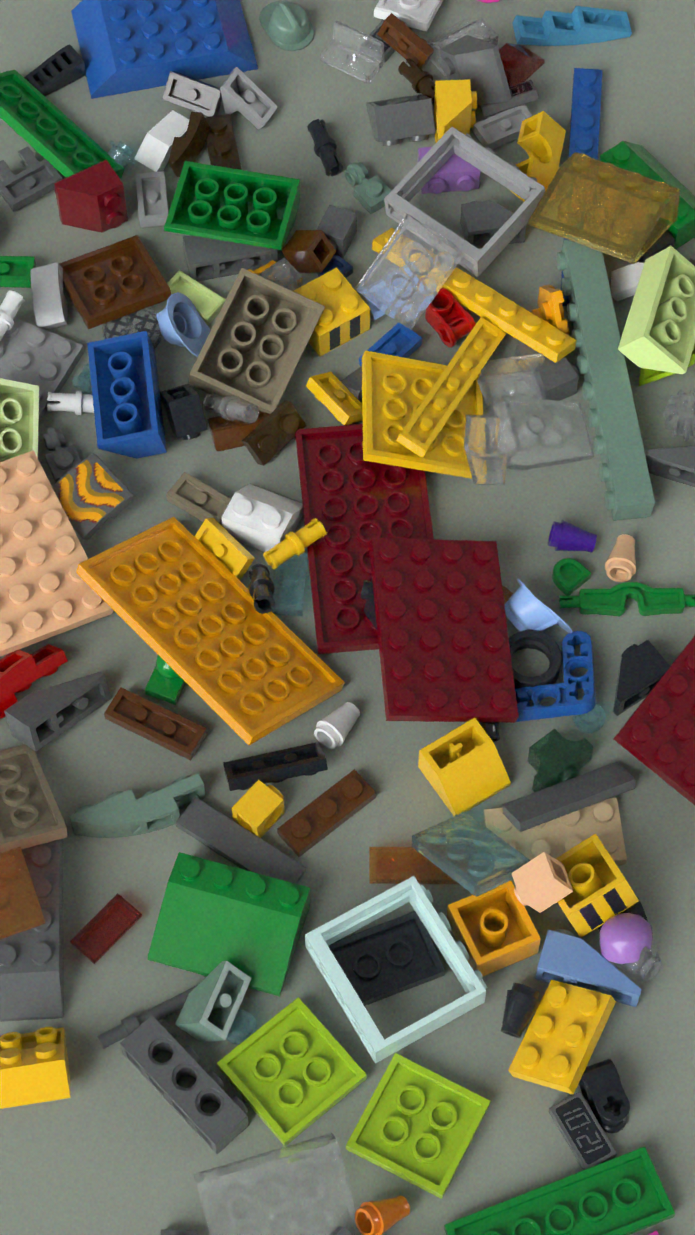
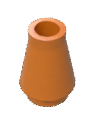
M402 1195L394 1198L364 1202L355 1212L356 1226L362 1235H382L398 1221L410 1214L409 1203Z

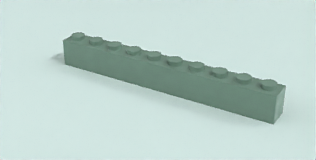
M600 238L564 240L561 252L557 253V268L559 271L563 270L562 292L564 296H568L569 300L567 304V317L569 322H573L572 338L577 340L575 348L579 349L580 356L577 358L579 374H584L583 397L585 401L589 400L590 404L588 422L590 427L595 428L596 436L593 439L594 451L596 455L600 454L599 476L601 482L606 483L607 488L604 495L605 506L607 510L611 509L613 521L647 518L651 516L655 499L625 357L618 350L621 338Z

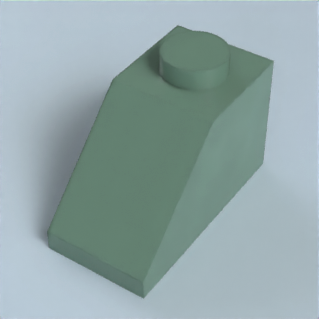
M222 961L188 994L175 1025L199 1042L225 1041L252 978L228 961Z

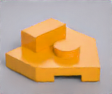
M550 284L539 286L538 309L531 310V313L569 335L568 321L564 319L562 302H564L563 292L558 288L555 289Z

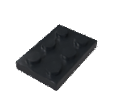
M415 911L342 938L328 946L364 1006L445 975V969L431 937Z

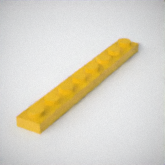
M390 228L372 240L373 251L401 268L405 265H412L420 280L435 289H447L459 304L483 317L553 362L557 363L575 350L576 339L399 231Z

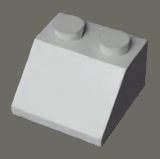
M248 484L234 493L222 516V526L239 543L265 552L283 541L287 533L290 531L295 532L303 516V505L297 501Z

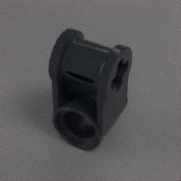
M611 1059L587 1066L579 1082L580 1090L604 1132L618 1133L623 1130L627 1123L630 1103L621 1085L617 1069ZM613 1112H619L618 1116H614Z

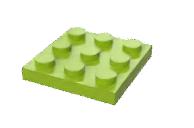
M299 997L217 1062V1068L284 1146H287L367 1079V1074Z
M395 1053L346 1144V1150L442 1199L491 1101Z

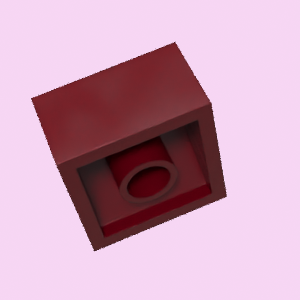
M107 160L54 183L59 217L63 225L103 233L109 229L117 228L122 223L128 221L124 185Z

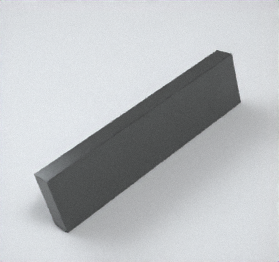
M615 762L503 804V814L522 832L635 789L636 779L623 766Z
M197 797L193 799L176 821V827L241 869L295 884L298 883L306 872V867Z

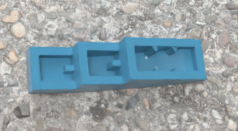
M575 6L572 13L546 10L542 18L516 15L512 22L516 42L521 45H581L626 38L632 34L627 12Z

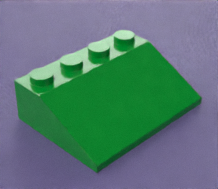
M185 161L166 219L164 231L282 250L298 213L300 205V179Z
M179 852L167 883L148 953V960L208 976L222 961H228L252 978L248 988L280 997L310 909V887Z

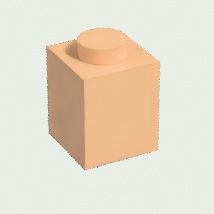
M546 852L541 853L511 873L516 885L514 893L519 902L524 906L532 907L539 913L573 892L564 864Z

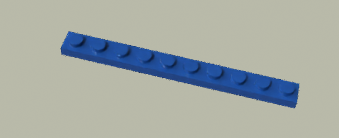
M574 68L564 240L594 238L602 70ZM562 270V274H561V291H562V278H564L563 270ZM563 295L564 302H562V305L567 306L569 303L568 296Z

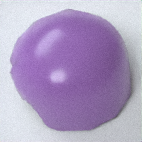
M620 913L609 918L600 930L601 954L610 962L619 964L634 963L640 959L641 951L645 946L647 949H651V941L653 940L652 926L640 915Z

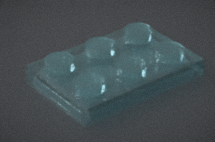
M462 812L412 835V847L476 897L513 880L511 873L530 861L466 812Z

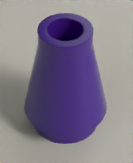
M564 520L561 523L554 521L549 533L548 546L555 547V551H586L592 553L595 548L597 534L589 533Z

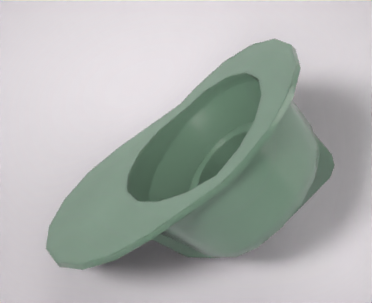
M276 1L265 6L260 12L259 20L261 26L277 47L287 51H297L305 48L312 41L314 29L307 17L306 11L301 6L290 1Z

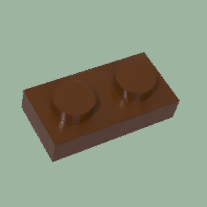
M392 13L384 20L377 34L402 57L412 59L421 69L427 64L434 52V49L429 46L426 40L420 38L408 28L404 21L398 19Z

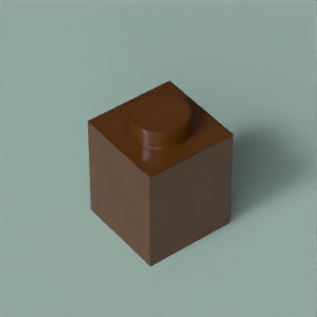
M296 230L283 248L282 253L296 273H322L336 253V250L322 230Z

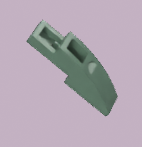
M199 773L192 776L185 775L179 777L172 785L163 789L149 790L137 800L132 789L125 792H114L104 801L95 805H84L78 808L74 814L70 815L72 830L75 835L117 838L141 835L167 828L176 824L180 817L179 809L188 806L195 797L200 800L206 798L204 783Z

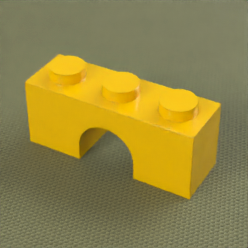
M542 111L523 120L521 123L517 144L527 152L529 159L516 164V166L522 173L530 178H536L537 182L545 187V202L553 198L566 130L545 111ZM512 192V193H513L514 195H516L520 200H522L523 202H525V200H524L523 198H521L520 196H518L517 194H515L514 192Z

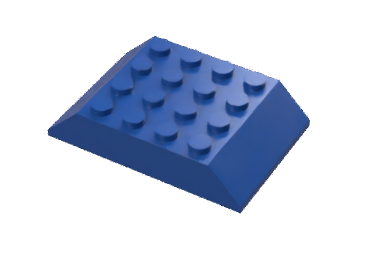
M82 0L71 10L81 56L85 64L91 99L166 86L170 71L201 80L229 75L236 67L242 72L258 69L240 0Z

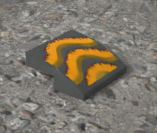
M94 453L77 464L52 486L72 527L86 540H89L109 517L115 519L136 497Z

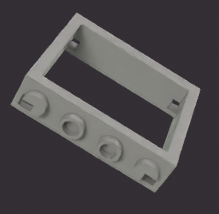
M451 127L384 198L388 217L479 277L545 204V187L539 184L536 178H530L522 173L514 163L506 162L498 157L491 148L483 147L475 142L468 133L464 135L454 127ZM453 154L467 161L525 200L481 250L409 203Z

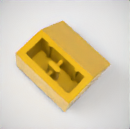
M475 717L419 750L418 768L455 819L511 785L494 742Z
M42 1027L36 1032L24 1034L9 1032L0 1037V1109L71 1098V1081L64 1027Z

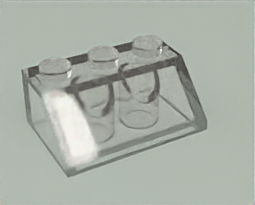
M406 214L355 289L385 314L412 330L464 255L453 242L411 215Z

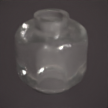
M652 942L651 949H647L646 946L642 949L638 961L625 964L610 963L633 983H641L643 981L649 982L655 978L662 967L663 961L661 960L660 948Z

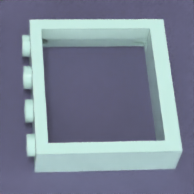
M414 876L305 934V947L375 1063L483 1004L486 996L485 989L488 988L482 979V973L478 969L473 971L468 963L469 954L461 941L455 942L449 932L451 931V926L446 916L442 912L437 913L431 904L433 903V897L429 889L426 890L423 885L420 886ZM410 902L467 994L384 1040L328 946Z

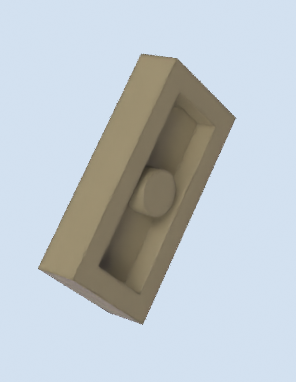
M186 472L181 475L166 494L168 502L204 522L206 518H214L221 525L222 516L231 501L229 497Z

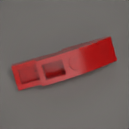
M47 644L32 654L16 650L0 660V719L6 717L4 712L6 709L18 702L14 693L29 689L32 686V682L42 676L54 674L58 671L59 666L68 661L63 649Z

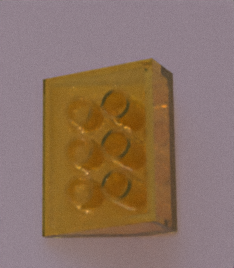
M575 152L558 169L531 215L529 225L635 264L677 220L680 189L669 186L665 182H658L644 177L639 173L616 167L614 164L596 160L586 154Z

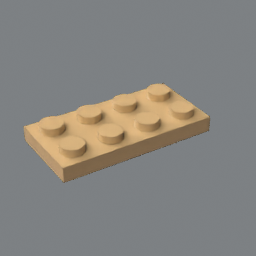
M617 798L606 799L522 832L503 814V808L484 809L483 817L491 877L512 875L511 873L543 852L556 859L595 833L616 865H626L627 856Z

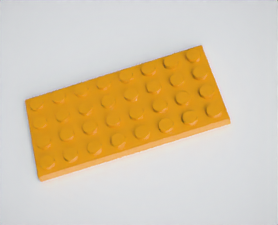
M175 517L78 564L76 573L248 745L253 744L342 691L345 682L272 611L265 614L257 612L254 608V599L251 597L249 589Z

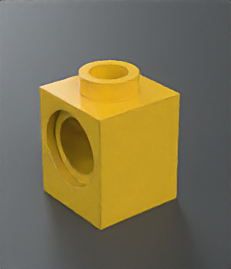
M258 780L232 807L233 821L259 838H262L285 813L282 793L273 785L269 784L266 786Z

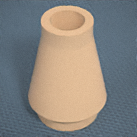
M622 534L617 537L616 543L605 563L607 576L613 581L627 582L636 573L635 539L630 535Z

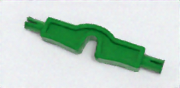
M625 582L615 585L611 589H580L579 595H559V609L579 608V613L582 615L599 614L619 617L625 613L626 600L634 599L642 616L682 614L684 607H695V594H684L683 588H651L638 582Z

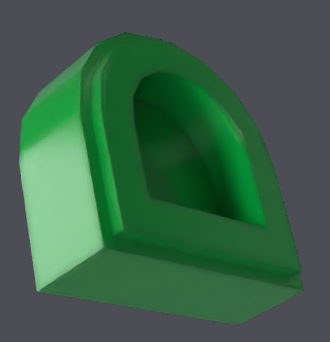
M571 558L558 561L554 566L552 574L554 584L565 595H571L591 578V572L580 562Z

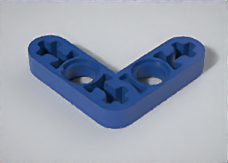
M573 631L563 639L564 683L515 688L516 701L518 703V719L516 722L581 715L593 710L596 706L594 652L591 638L586 632ZM575 645H580L581 656L575 655ZM576 668L588 670L583 676L575 677L571 675V672ZM577 688H583V700H578ZM546 697L556 699L555 703L550 706L539 704ZM530 700L533 701V705H534V706L529 707V706H530V703H529Z

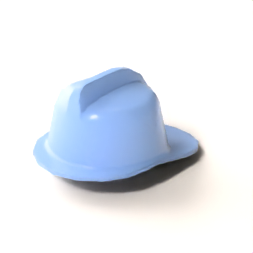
M179 292L171 294L167 299L166 307L156 315L160 332L170 344L186 347L193 355L198 357L211 330L186 295Z
M517 578L520 587L504 605L506 616L518 630L543 631L556 624L568 633L573 632L565 621L538 600L525 584Z

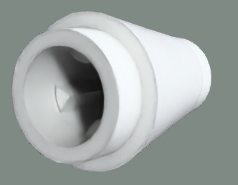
M345 702L342 706L317 722L314 735L318 742L328 749L341 746L360 716L359 709L354 704Z

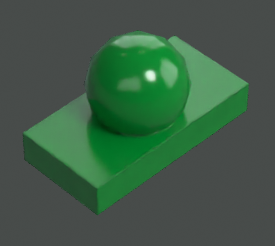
M157 655L156 666L146 685L145 694L176 705L186 682Z

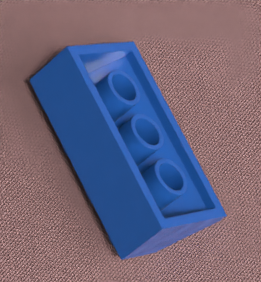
M147 331L87 343L98 448L136 459L167 453L156 353Z

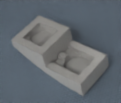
M56 262L31 269V292L37 327L46 330L67 325L68 300L63 294V268Z

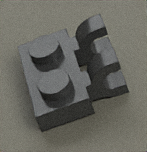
M29 146L18 151L19 156L22 158L20 165L24 169L20 173L14 175L4 160L0 161V195L13 212L55 189L54 183L63 180L57 170L46 159L39 162Z

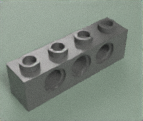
M151 1015L120 1043L122 1053L203 1141L218 1154L249 1126L248 1116L246 1115L248 1108L236 1095L230 1098L222 1089L225 1086L222 1080L214 1071L206 1072L198 1064L201 1060L189 1045L183 1048L175 1040L177 1034L165 1020L159 1023ZM168 1051L173 1056L169 1061L159 1063L154 1060L159 1052ZM185 1076H191L196 1079L195 1084L190 1088H182L178 1085V1082ZM209 1101H215L220 1104L218 1111L212 1114L203 1112L201 1108Z

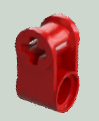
M436 288L428 293L425 319L438 333L443 343L447 347L452 348L456 345V341L469 335L476 323L447 289Z

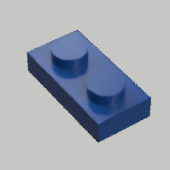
M399 321L367 351L408 358L422 345V337ZM361 355V356L359 357V365H360V366H362V356H363V355Z

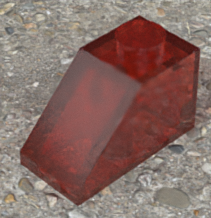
M506 43L499 49L509 87L525 82L545 62V59L523 45Z

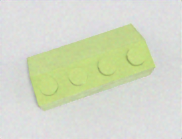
M670 246L645 260L618 350L638 367L684 374L687 372L695 344V266Z

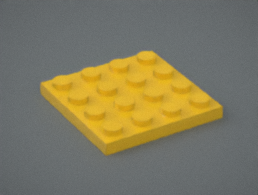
M365 350L362 356L363 460L482 480L486 475L481 372L423 458H421L396 440L447 365Z

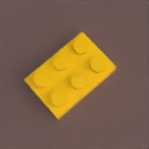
M551 979L508 1069L510 1074L515 1078L574 1095L616 1003L612 995Z

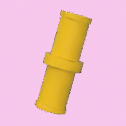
M314 518L296 532L290 531L287 533L283 541L268 551L266 550L263 556L268 565L272 566V569L275 570L294 555H302L306 547L326 535V530L322 523L318 522L317 518Z

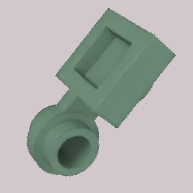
M353 162L348 165L347 170L344 172L347 181L352 186L358 184L357 187L353 188V196L370 214L385 206L384 198L392 190L378 175L367 180L366 178L369 177V173L363 163Z

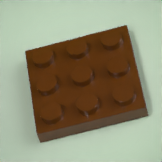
M138 235L59 263L63 268V286L88 330L166 301L171 295L169 286Z

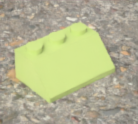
M0 378V462L33 450L38 458L39 386Z

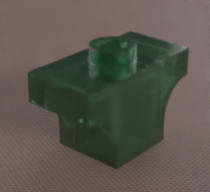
M554 728L529 747L527 761L537 772L534 776L532 790L537 792L577 777L579 774L578 770L591 761L594 747L586 738L579 741L567 740Z

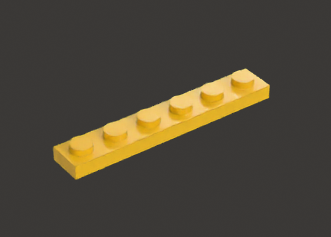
M480 317L396 441L423 458L506 333L483 317Z

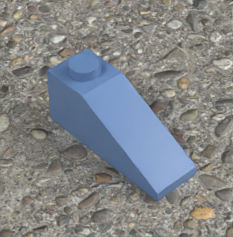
M547 930L535 979L550 983L551 979L612 995L616 1002L633 1007L637 1006L642 989L582 938L575 937L568 930Z

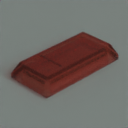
M117 893L76 934L70 943L95 964L143 915Z

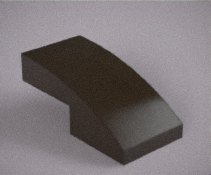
M191 112L186 137H174L169 164L176 177H180L184 162H195L204 147L210 127L202 112Z

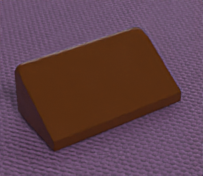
M249 409L207 419L216 451L245 446L242 440L270 414L256 409Z

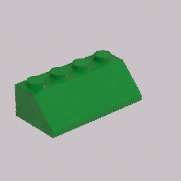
M621 141L600 155L597 177L612 192L614 185L618 184L624 191L631 193L634 200L644 210H648L657 223L671 232L675 239L674 249H678L695 238V196L642 145Z

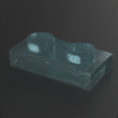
M308 554L294 555L274 570L273 583L275 592L273 599L275 606H271L275 615L303 616Z

